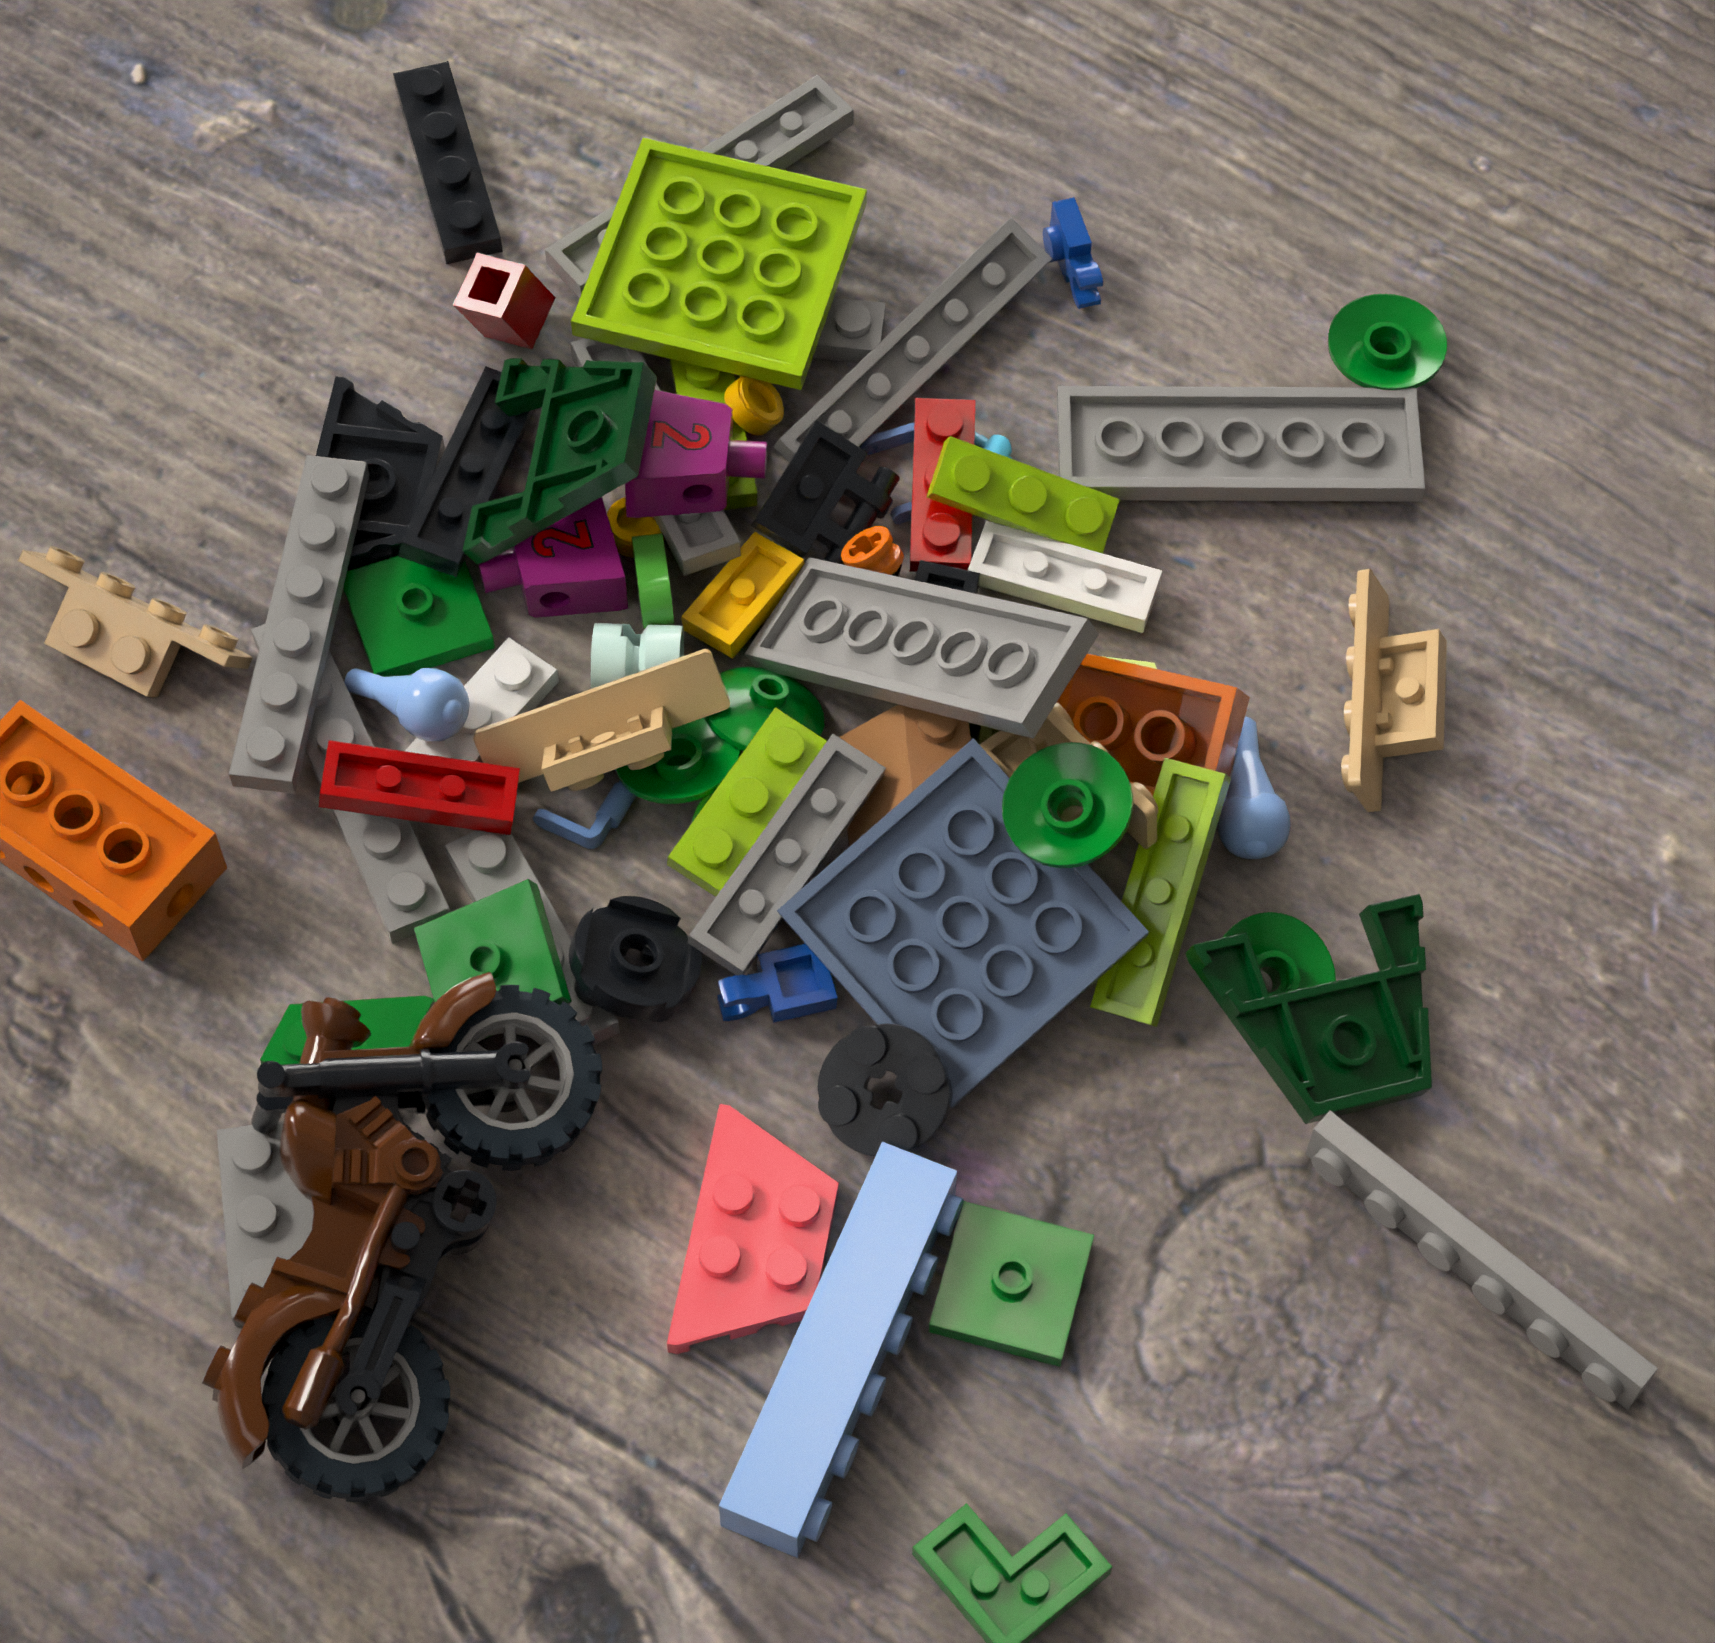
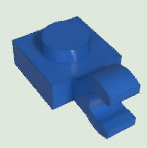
M806 944L758 954L756 964L758 973L736 975L718 981L721 994L717 995V1001L723 1021H734L748 1017L765 1006L769 1007L773 1023L833 1010L837 1006L838 997L830 971Z

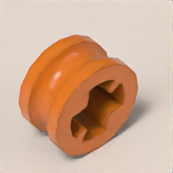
M874 526L861 531L851 538L842 549L841 558L847 566L892 575L902 564L904 555L899 545L892 543L893 537L888 528Z

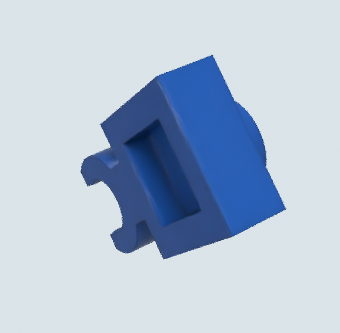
M1075 197L1052 202L1050 227L1043 228L1045 252L1052 258L1050 262L1058 261L1065 283L1070 282L1072 295L1078 309L1101 304V298L1097 287L1103 286V278L1098 264L1092 258V242Z

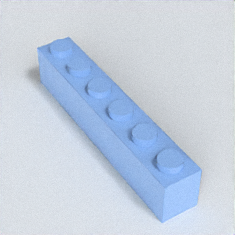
M885 1142L881 1143L719 1504L721 1527L798 1558L806 1538L815 1542L820 1538L832 1508V1502L824 1499V1496L833 1476L836 1475L844 1479L853 1463L860 1440L851 1436L861 1413L870 1417L873 1415L886 1383V1377L878 1375L887 1352L895 1355L900 1353L913 1318L904 1314L913 1292L921 1295L926 1293L936 1270L938 1257L930 1254L939 1233L950 1236L959 1218L964 1198L955 1195L956 1170Z

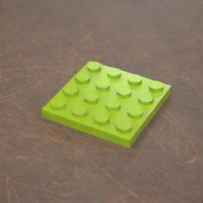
M643 137L571 320L572 335L802 390L867 204V189Z

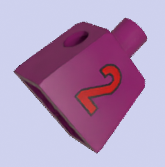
M655 390L639 475L625 483L627 517L641 518L722 511L727 507L730 477L765 479L767 442L733 440V409L727 404Z
M602 497L511 547L510 550L502 552L485 563L478 564L485 593L520 585L528 614L535 618L628 609L625 574Z

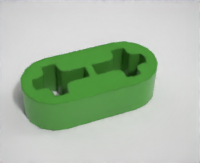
M663 534L633 536L632 546L643 629L648 625H674Z

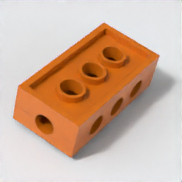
M19 700L0 720V862L143 962L227 869L216 833L22 700Z

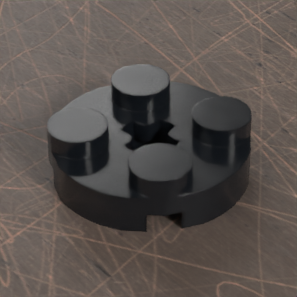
M621 896L610 899L607 907L599 908L594 912L592 908L582 917L570 943L569 965L576 979L574 990L578 998L590 1006H599L620 1017L660 1023L671 1018L676 1008L688 999L700 975L702 953L688 943L686 932L678 926L681 918L673 910L648 898ZM629 948L641 951V960L651 965L634 966L627 962L623 956H626Z
M888 1023L858 1027L849 1035L839 1040L823 1062L817 1086L819 1113L823 1120L828 1123L833 1134L842 1143L857 1152L876 1156L882 1142L910 1152L930 1141L947 1119L953 1095L947 1066L942 1060L943 1057L936 1045L916 1030ZM890 1071L897 1075L894 1086L903 1092L902 1098L898 1104L887 1101L882 1109H879L872 1104L874 1093L867 1089L868 1083L872 1077L882 1079L886 1072Z

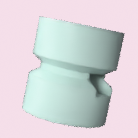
M595 623L591 647V689L684 656L683 626L648 625L642 634H635L630 624Z

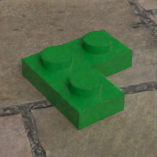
M966 1503L912 1548V1555L986 1643H1028L1106 1579L1112 1571V1565L1067 1513L1012 1557Z

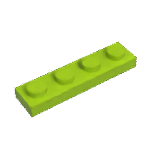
M1164 758L1153 794L1158 806L1157 842L1147 849L1138 844L1122 898V903L1149 931V934L1098 979L1090 1005L1091 1008L1150 1026H1158L1231 781V777L1227 774Z

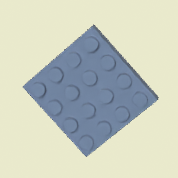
M974 738L777 910L784 921L877 1025L888 1023L911 1028L923 1034L936 1045L943 1057L942 1060L947 1066L949 1079H951L953 1092L951 1109L1149 934V931L1088 864L1073 868L1049 867L1031 860L1015 846L1006 831L1002 817L1003 795L1010 778Z

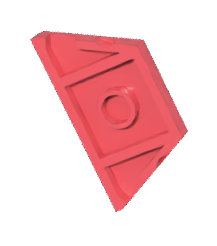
M719 1104L668 1335V1353H685L690 1351V1345L729 1335L730 1340L755 1334L762 1327L769 1324L784 1326L802 1321L823 1274L839 1194V1183L730 1105Z

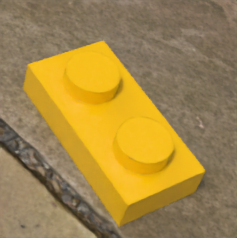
M754 532L740 548L741 556L729 560L681 616L684 631L732 659L770 616L805 564L803 558L757 532Z

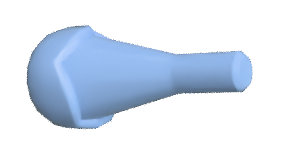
M354 668L345 677L344 683L349 692L378 701L398 718L399 723L411 735L424 741H444L452 737L464 726L469 715L470 702L465 687L458 678L443 670L421 668L412 675L383 677Z
M1245 717L1234 758L1227 799L1224 801L1217 828L1220 839L1229 852L1245 859H1261L1278 852L1288 840L1290 815L1284 800L1275 794L1260 760L1256 722L1250 717Z

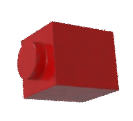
M476 253L453 306L484 337L533 349L556 297L526 265Z

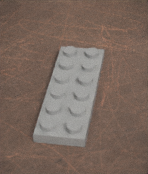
M1058 386L1059 477L1120 500L1422 502L1425 481L1416 388L1384 390L1362 387Z
M808 557L745 652V655L755 667L764 668L780 675L1034 739L1099 633L1088 618Z

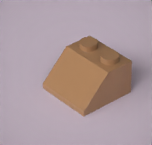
M898 704L839 737L886 768L884 777L847 828L849 847L971 741L969 722Z

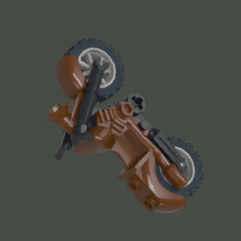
M487 972L453 986L437 999L418 1025L409 1047L352 1050V1048L361 1046L371 1036L370 1030L359 1021L361 1014L357 1009L341 1000L326 997L323 1003L316 1001L302 1003V1025L307 1039L300 1063L280 1065L275 1061H267L259 1066L257 1070L259 1093L256 1097L257 1105L252 1115L251 1123L257 1132L263 1134L271 1133L276 1129L282 1113H285L280 1140L281 1162L297 1189L305 1198L311 1200L313 1208L312 1230L302 1248L290 1259L276 1258L263 1287L253 1282L250 1284L234 1317V1321L244 1326L232 1350L220 1345L202 1384L213 1389L212 1400L218 1402L221 1428L232 1453L242 1469L260 1458L264 1453L267 1439V1446L274 1460L279 1461L286 1470L285 1474L299 1486L302 1483L312 1489L313 1494L323 1498L331 1499L333 1496L345 1498L346 1502H361L369 1497L378 1495L383 1497L397 1491L400 1486L409 1480L411 1482L417 1477L431 1460L448 1424L450 1386L442 1370L443 1362L435 1348L431 1350L424 1341L425 1336L413 1325L410 1324L409 1327L408 1325L425 1302L440 1260L448 1254L460 1255L468 1253L482 1242L496 1210L497 1199L494 1187L482 1174L472 1170H457L454 1172L449 1170L448 1166L452 1158L446 1153L440 1152L439 1148L434 1144L428 1143L418 1132L412 1131L411 1127L403 1122L399 1110H415L416 1114H425V1109H427V1120L434 1132L439 1130L445 1137L444 1144L457 1155L462 1151L466 1155L471 1156L470 1162L478 1166L488 1168L490 1163L502 1165V1170L516 1171L521 1170L522 1165L534 1164V1167L543 1165L551 1161L557 1153L565 1152L574 1144L580 1133L587 1126L598 1102L602 1086L600 1085L602 1060L600 1053L596 1054L593 1046L595 1042L594 1035L587 1024L582 1026L575 1019L577 1012L566 1002L563 1001L561 1005H558L554 1001L549 1000L550 993L537 988H533L532 993L519 991V985H501L500 990L496 991L491 972ZM504 1033V1045L499 1050L487 1051L477 1044V1042L489 1035ZM516 1034L530 1037L541 1046L526 1057L529 1048L525 1043L516 1042ZM551 1055L559 1069L560 1081L531 1075V1069ZM524 1088L554 1094L557 1097L553 1105L538 1117ZM475 1106H490L491 1108L486 1116L476 1109ZM519 1107L526 1122L510 1124L498 1121L497 1118L500 1112H512ZM458 1203L471 1208L463 1223L450 1218L451 1212L454 1211ZM364 1309H367V1310H369V1311H371V1312H372V1310H373V1313L364 1312ZM349 1355V1373L338 1383L345 1368L341 1356ZM270 1363L261 1394V1378ZM399 1377L406 1392L407 1408L377 1402L381 1391ZM331 1396L335 1397L334 1402L328 1404ZM373 1415L404 1422L398 1435L385 1447H383L369 1419ZM331 1418V1422L337 1430L329 1448L319 1442L310 1430V1428L317 1426L320 1420ZM359 1427L372 1453L358 1456L340 1454V1448L350 1429Z

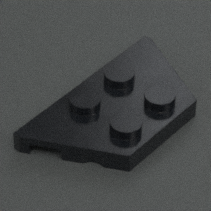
M335 376L316 456L367 462L369 480L347 570L350 571L399 556L401 540L445 451L443 436L420 422L407 420L399 409L383 400L379 404L374 403L357 393L352 381L345 377Z

